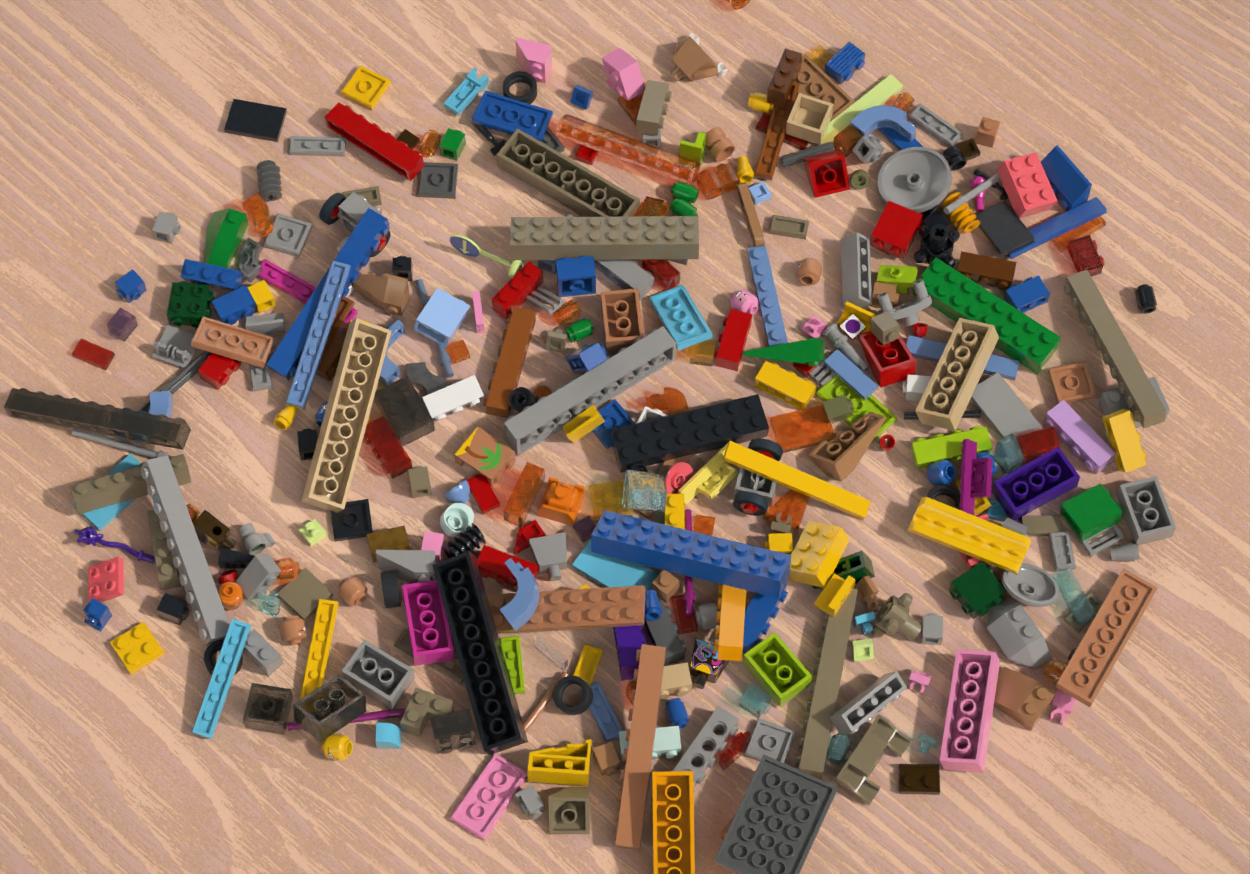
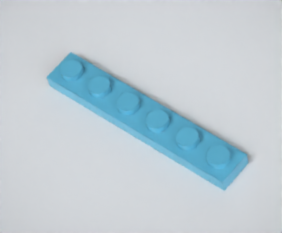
M232 618L194 725L193 733L210 739L213 738L251 630V624Z

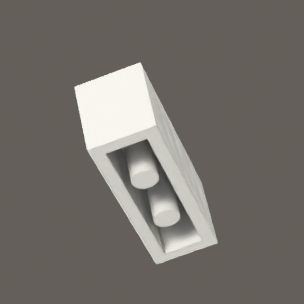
M475 375L426 395L422 397L421 401L430 421L435 419L437 422L446 418L445 414L449 412L456 414L464 410L463 406L470 404L472 407L481 403L480 399L483 398L484 394Z

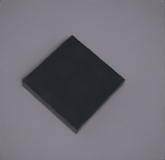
M368 499L346 502L344 510L338 513L331 511L335 542L367 537V534L373 533Z

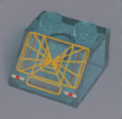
M626 470L622 508L654 513L665 512L667 498L665 475Z

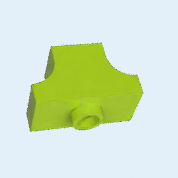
M880 265L876 281L897 285V293L908 294L910 287H914L913 282L916 280L918 270L916 267Z

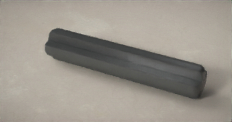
M827 142L781 158L784 167L804 162L805 157L834 151L835 148L832 142Z

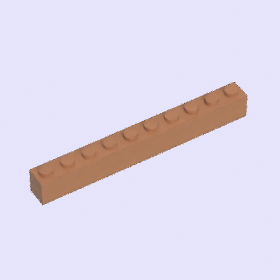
M642 644L641 649H637L636 661H639V669L634 670L633 681H637L636 689H632L631 701H634V707L629 709L628 721L632 722L631 729H627L625 741H629L628 749H624L623 761H626V767L621 769L620 781L624 782L623 789L618 791L617 801H621L620 809H616L615 821L618 822V828L613 830L612 842H616L615 846L620 848L640 850L666 647Z

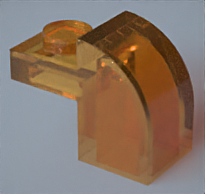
M664 387V395L654 394L647 398V407L659 410L667 409L668 416L689 411L683 393L672 387Z

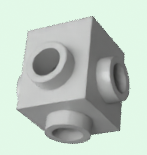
M865 136L858 140L852 152L864 163L876 162L881 158L885 147L880 144L881 141L877 137Z

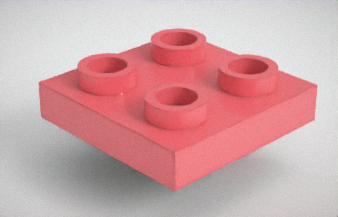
M118 556L88 567V603L92 598L102 603L124 595L123 558Z

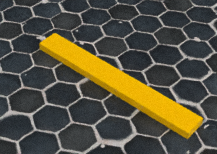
M730 441L728 443L723 460L862 520L866 518L870 500Z

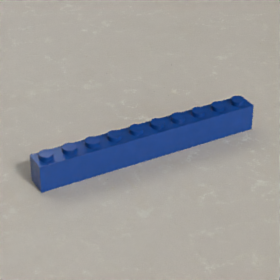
M370 208L367 209L334 260L351 265L341 299L347 296L352 282H356L360 275L359 271L368 264L372 251L377 250L380 244L379 240L390 229L388 219ZM329 269L266 364L270 370L288 381L291 377L295 376Z

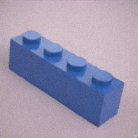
M786 583L779 598L755 593L745 611L743 653H747L762 642L760 640L762 635L768 633L771 626L769 624L771 618H776L780 609L778 608L780 602L784 603L787 598Z

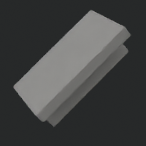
M283 313L246 317V330L263 335L286 333Z

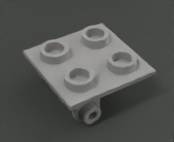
M167 325L160 341H155L153 345L155 351L152 357L186 368L197 349L191 347V341L195 334Z

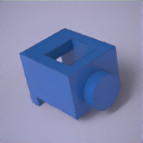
M94 598L90 600L83 610L86 616L84 622L100 632L112 617L109 607Z

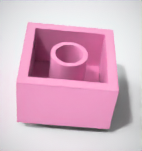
M621 48L601 57L604 64L602 68L608 77L607 84L610 89H614L620 97L623 96L627 101L644 92L645 84L638 62Z

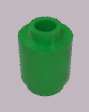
M678 181L677 184H673L671 194H673L674 199L679 198L684 199L688 203H695L699 195V189H696V186Z
M676 198L669 208L674 216H698L697 208L684 199Z
M586 318L570 324L568 328H565L571 342H578L593 335L592 331L595 330L591 320Z

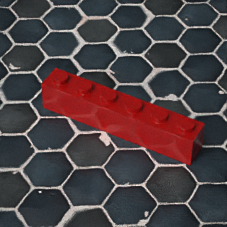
M338 102L325 116L326 125L329 129L407 180L411 181L425 167L423 156L419 151H413L405 142L398 141L391 133L384 132L377 124H372L363 115L353 112L348 105L344 106Z

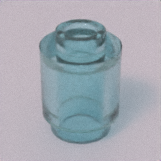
M838 733L832 736L827 751V760L837 765L843 764L851 746V740L847 735Z

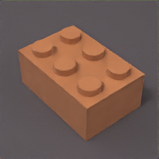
M638 288L601 292L606 352H616L622 348H628L637 339H643L644 333Z

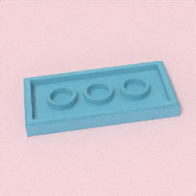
M684 285L649 297L651 306L664 328L676 342L678 351L713 338L711 330Z
M129 454L105 476L142 466V464L133 455ZM137 498L86 512L82 515L100 531Z
M591 539L572 564V568L605 588L644 585L646 591H648L652 587V582L659 575L645 565L591 552Z

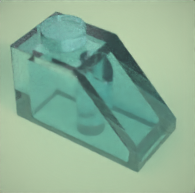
M1011 433L997 442L993 457L1002 471L1007 475L1022 467L1024 456L1015 435Z

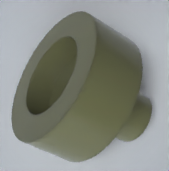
M856 170L850 177L851 184L856 189L866 188L870 181L868 173L864 170Z

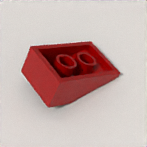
M871 331L858 335L873 376L881 388L907 380V375H916V360L900 334L898 339L885 345Z

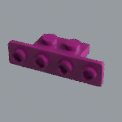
M963 439L959 509L974 515L975 499L991 497L992 459H977V442Z

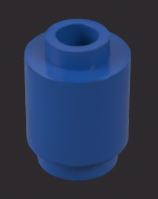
M680 698L667 701L665 703V711L670 726H679V729L686 727L690 719L684 702H681Z

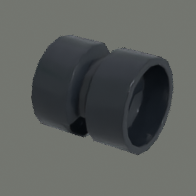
M525 387L514 389L509 396L510 406L518 413H521L525 407L536 404L539 400L536 394Z

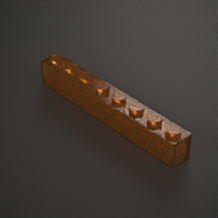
M568 114L560 118L555 134L556 136L689 185L697 180L701 163Z

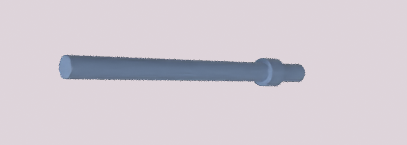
M419 279L415 283L423 307H425L429 298L423 280ZM435 342L440 355V364L444 367L447 378H451L454 376L450 364V355L447 354L443 345Z

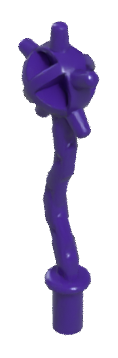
M92 526L86 527L81 531L74 530V533L79 535L78 543L82 542L87 545L92 544L96 546L97 542L103 546L121 548L137 557L138 561L143 560L152 564L155 563V556L146 554L143 550L139 553L124 543L109 542L101 539L104 535L97 534Z

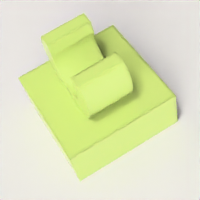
M316 519L299 529L301 535L310 546H313L327 536V533Z
M864 638V640L854 639L852 641L854 662L874 659L872 639Z

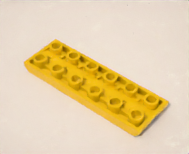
M928 497L921 498L907 530L1016 575L1031 543V540L1024 535Z

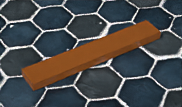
M798 83L793 84L784 107L774 105L755 169V177L771 181L773 179L786 134L787 120L799 90L800 84Z

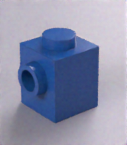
M133 269L115 282L117 295L128 303L137 300L147 291L144 281Z

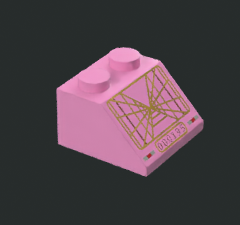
M516 37V59L524 72L531 74L536 82L546 83L552 67L551 46Z

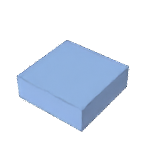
M764 181L748 187L755 206L772 198V194Z

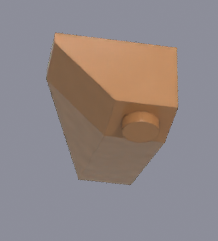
M359 271L358 279L351 284L354 291L384 311H387V313L402 316L410 298L408 280L384 273L383 276H376L374 272L362 274Z
M873 412L866 414L851 424L852 427L844 432L840 430L835 433V438L830 441H822L808 454V457L828 477L842 482L856 468L886 420L885 417Z

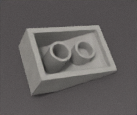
M376 550L377 563L380 570L384 572L396 570L397 578L409 584L436 580L432 566L437 563L435 551Z

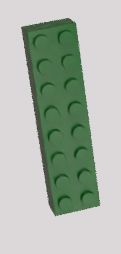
M935 258L919 279H923L927 293L931 296L932 304L930 306L956 323L959 318L994 325L999 337L995 348L1012 359L1020 361V364L1037 375L1058 349L1061 340L1060 336L938 258ZM914 289V290H913V295L917 297L916 292H915V289Z

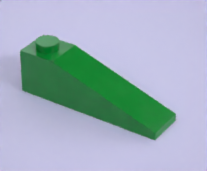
M816 337L744 351L743 353L744 356L808 364V367L820 365L819 362L824 361L825 343L824 339Z

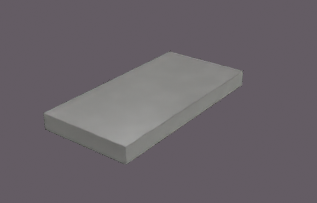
M998 372L976 386L971 397L972 401L1013 452L1044 432L1043 427Z

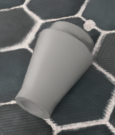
M1131 542L1115 549H1110L1112 561L1135 562L1136 559H1140L1138 544H1132Z

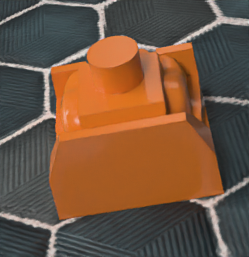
M549 477L537 516L574 526L586 493L584 486L577 484L575 486L568 485L561 481L559 482L556 478Z

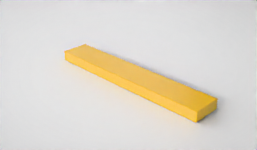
M319 599L297 709L299 714L318 716L339 607L338 601Z

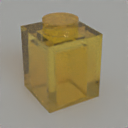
M706 340L688 347L687 356L690 357V364L712 367L715 341Z

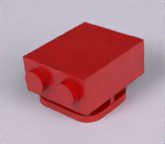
M888 201L870 236V245L891 256L904 259L922 223L923 214Z

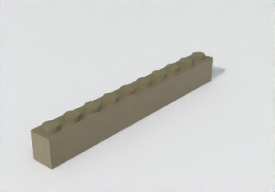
M1088 270L1066 276L1064 290L1067 295H1070L1074 309L1079 311L1081 322H1085L1089 336H1092L1095 340V347L1098 351H1101L1105 365L1108 364L1112 378L1117 380L1118 388L1121 393H1124L1128 407H1132L1135 420L1140 422L1143 428L1165 422L1166 409Z
M852 589L834 617L825 613L824 621L828 622L826 628L822 627L820 639H824L823 646L819 645L817 657L821 658L819 664L815 663L813 675H817L816 682L812 681L810 688L813 699L808 700L806 712H810L809 719H804L803 730L806 731L805 737H801L799 749L803 750L801 756L797 755L795 765L799 770L819 779H822L832 728L830 717L835 712L858 589Z

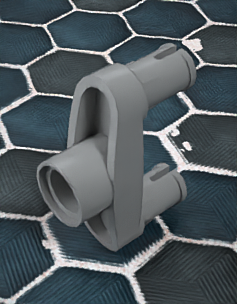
M923 279L913 282L917 298L902 305L892 307L887 292L877 295L882 309L881 314L888 311L895 320L902 319L904 326H910L919 322L918 312L932 304L931 296L927 293Z

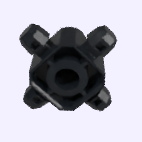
M941 224L934 225L931 229L926 225L919 227L918 233L921 236L920 249L913 257L916 263H922L927 260L931 264L935 258H938L950 267L955 266L956 262L952 252L954 243L960 238L958 231L952 230L949 232Z

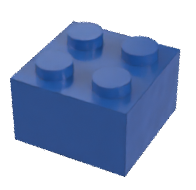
M580 256L579 258L564 257L556 260L559 297L596 294V273L593 256Z

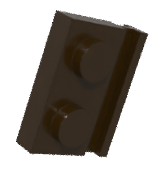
M899 764V794L939 795V764Z

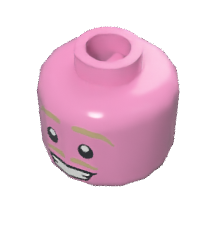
M742 289L736 291L731 296L730 302L733 310L752 315L757 312L758 299L749 291Z

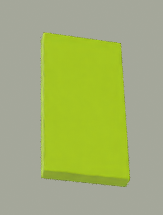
M837 375L816 392V396L823 402L843 394L848 399L851 398L855 408L852 410L854 416L843 419L850 427H852L851 424L870 412L884 416L886 420L872 442L897 421V417L872 394L864 401Z

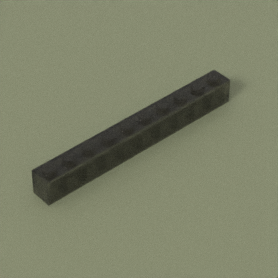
M12 388L4 406L9 416L181 450L184 449L191 431L187 422L179 417L174 419L163 414L153 415L146 411L137 412L126 407L121 409L110 404L100 405L94 401L84 402L77 398L68 399L57 394L52 396L41 391L31 392L25 388Z

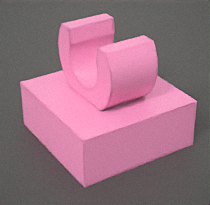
M811 316L802 327L801 333L810 339L820 338L827 329V325L817 317Z
M913 669L909 680H913L910 684V689L913 690L914 684L919 683L921 685L920 692L923 693L926 685H929L932 675Z

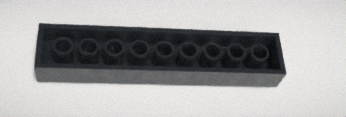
M466 552L433 564L484 752L492 755L527 743L528 739L476 556Z

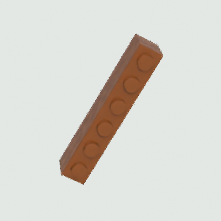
M513 307L512 313L508 314V329L503 331L502 340H504L503 346H499L497 354L499 360L493 366L494 378L489 380L488 390L490 392L489 395H485L483 406L486 407V414L509 418L512 408L509 403V396L518 387L536 322V311Z

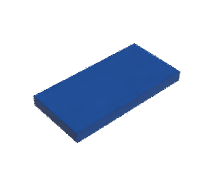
M485 91L472 118V123L509 135H513L518 128L542 142L553 117V111Z

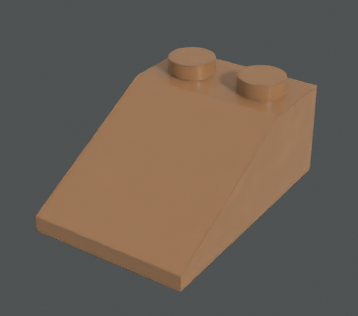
M1003 667L998 674L994 706L1032 731L1052 704L1056 692L1035 679Z

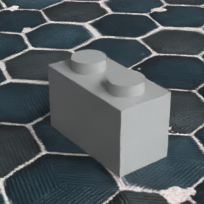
M269 554L257 555L235 583L239 584L248 600L260 599L266 595V590L269 586L276 582L281 570Z
M253 629L248 635L243 652L269 677L283 664L281 654Z

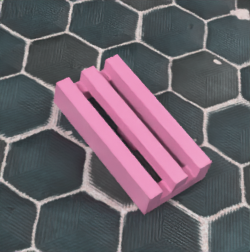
M473 291L477 333H485L480 291Z

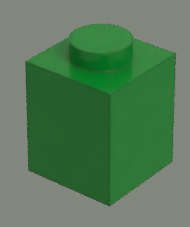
M448 128L439 145L440 155L457 161L466 144L465 134L459 130Z

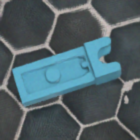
M473 68L467 74L466 79L444 102V107L457 116L488 86V76L483 75L481 78H477L476 68Z

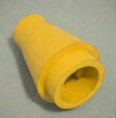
M740 156L737 158L736 178L740 183L746 182L748 184L753 180L754 172L748 158Z
M288 404L274 416V425L280 430L290 428L299 407Z

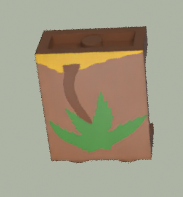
M480 427L474 430L454 454L455 463L461 467L466 463L488 478L491 487L502 480L504 472L507 469H511L516 461L514 450Z

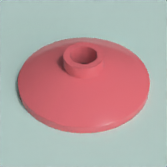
M678 462L669 469L664 483L666 494H679L678 490L694 476L693 469L688 463Z

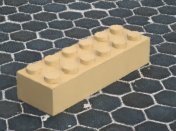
M959 318L915 410L921 423L956 431L999 339L994 325Z

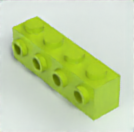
M974 426L964 432L956 430L951 432L950 435L937 434L932 439L925 440V438H919L914 440L910 450L915 469L926 468L931 462L948 460L950 462L962 460L963 439L977 442V454L983 452L990 454L992 444L987 427Z

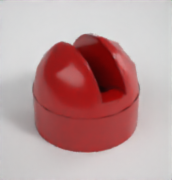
M925 323L913 324V334L919 338L924 337L927 333L928 325Z
M886 434L879 440V445L883 450H891L895 446V439L893 436ZM884 439H887V446H888V448L885 447V440H884Z

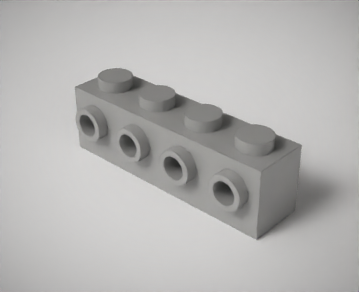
M855 232L841 239L842 303L844 307L847 301L863 309L872 304L870 238Z
M897 671L884 674L832 715L830 719L839 734H853L859 729L860 725L870 721L875 713L884 710L890 701L901 696L900 693L907 689V686Z

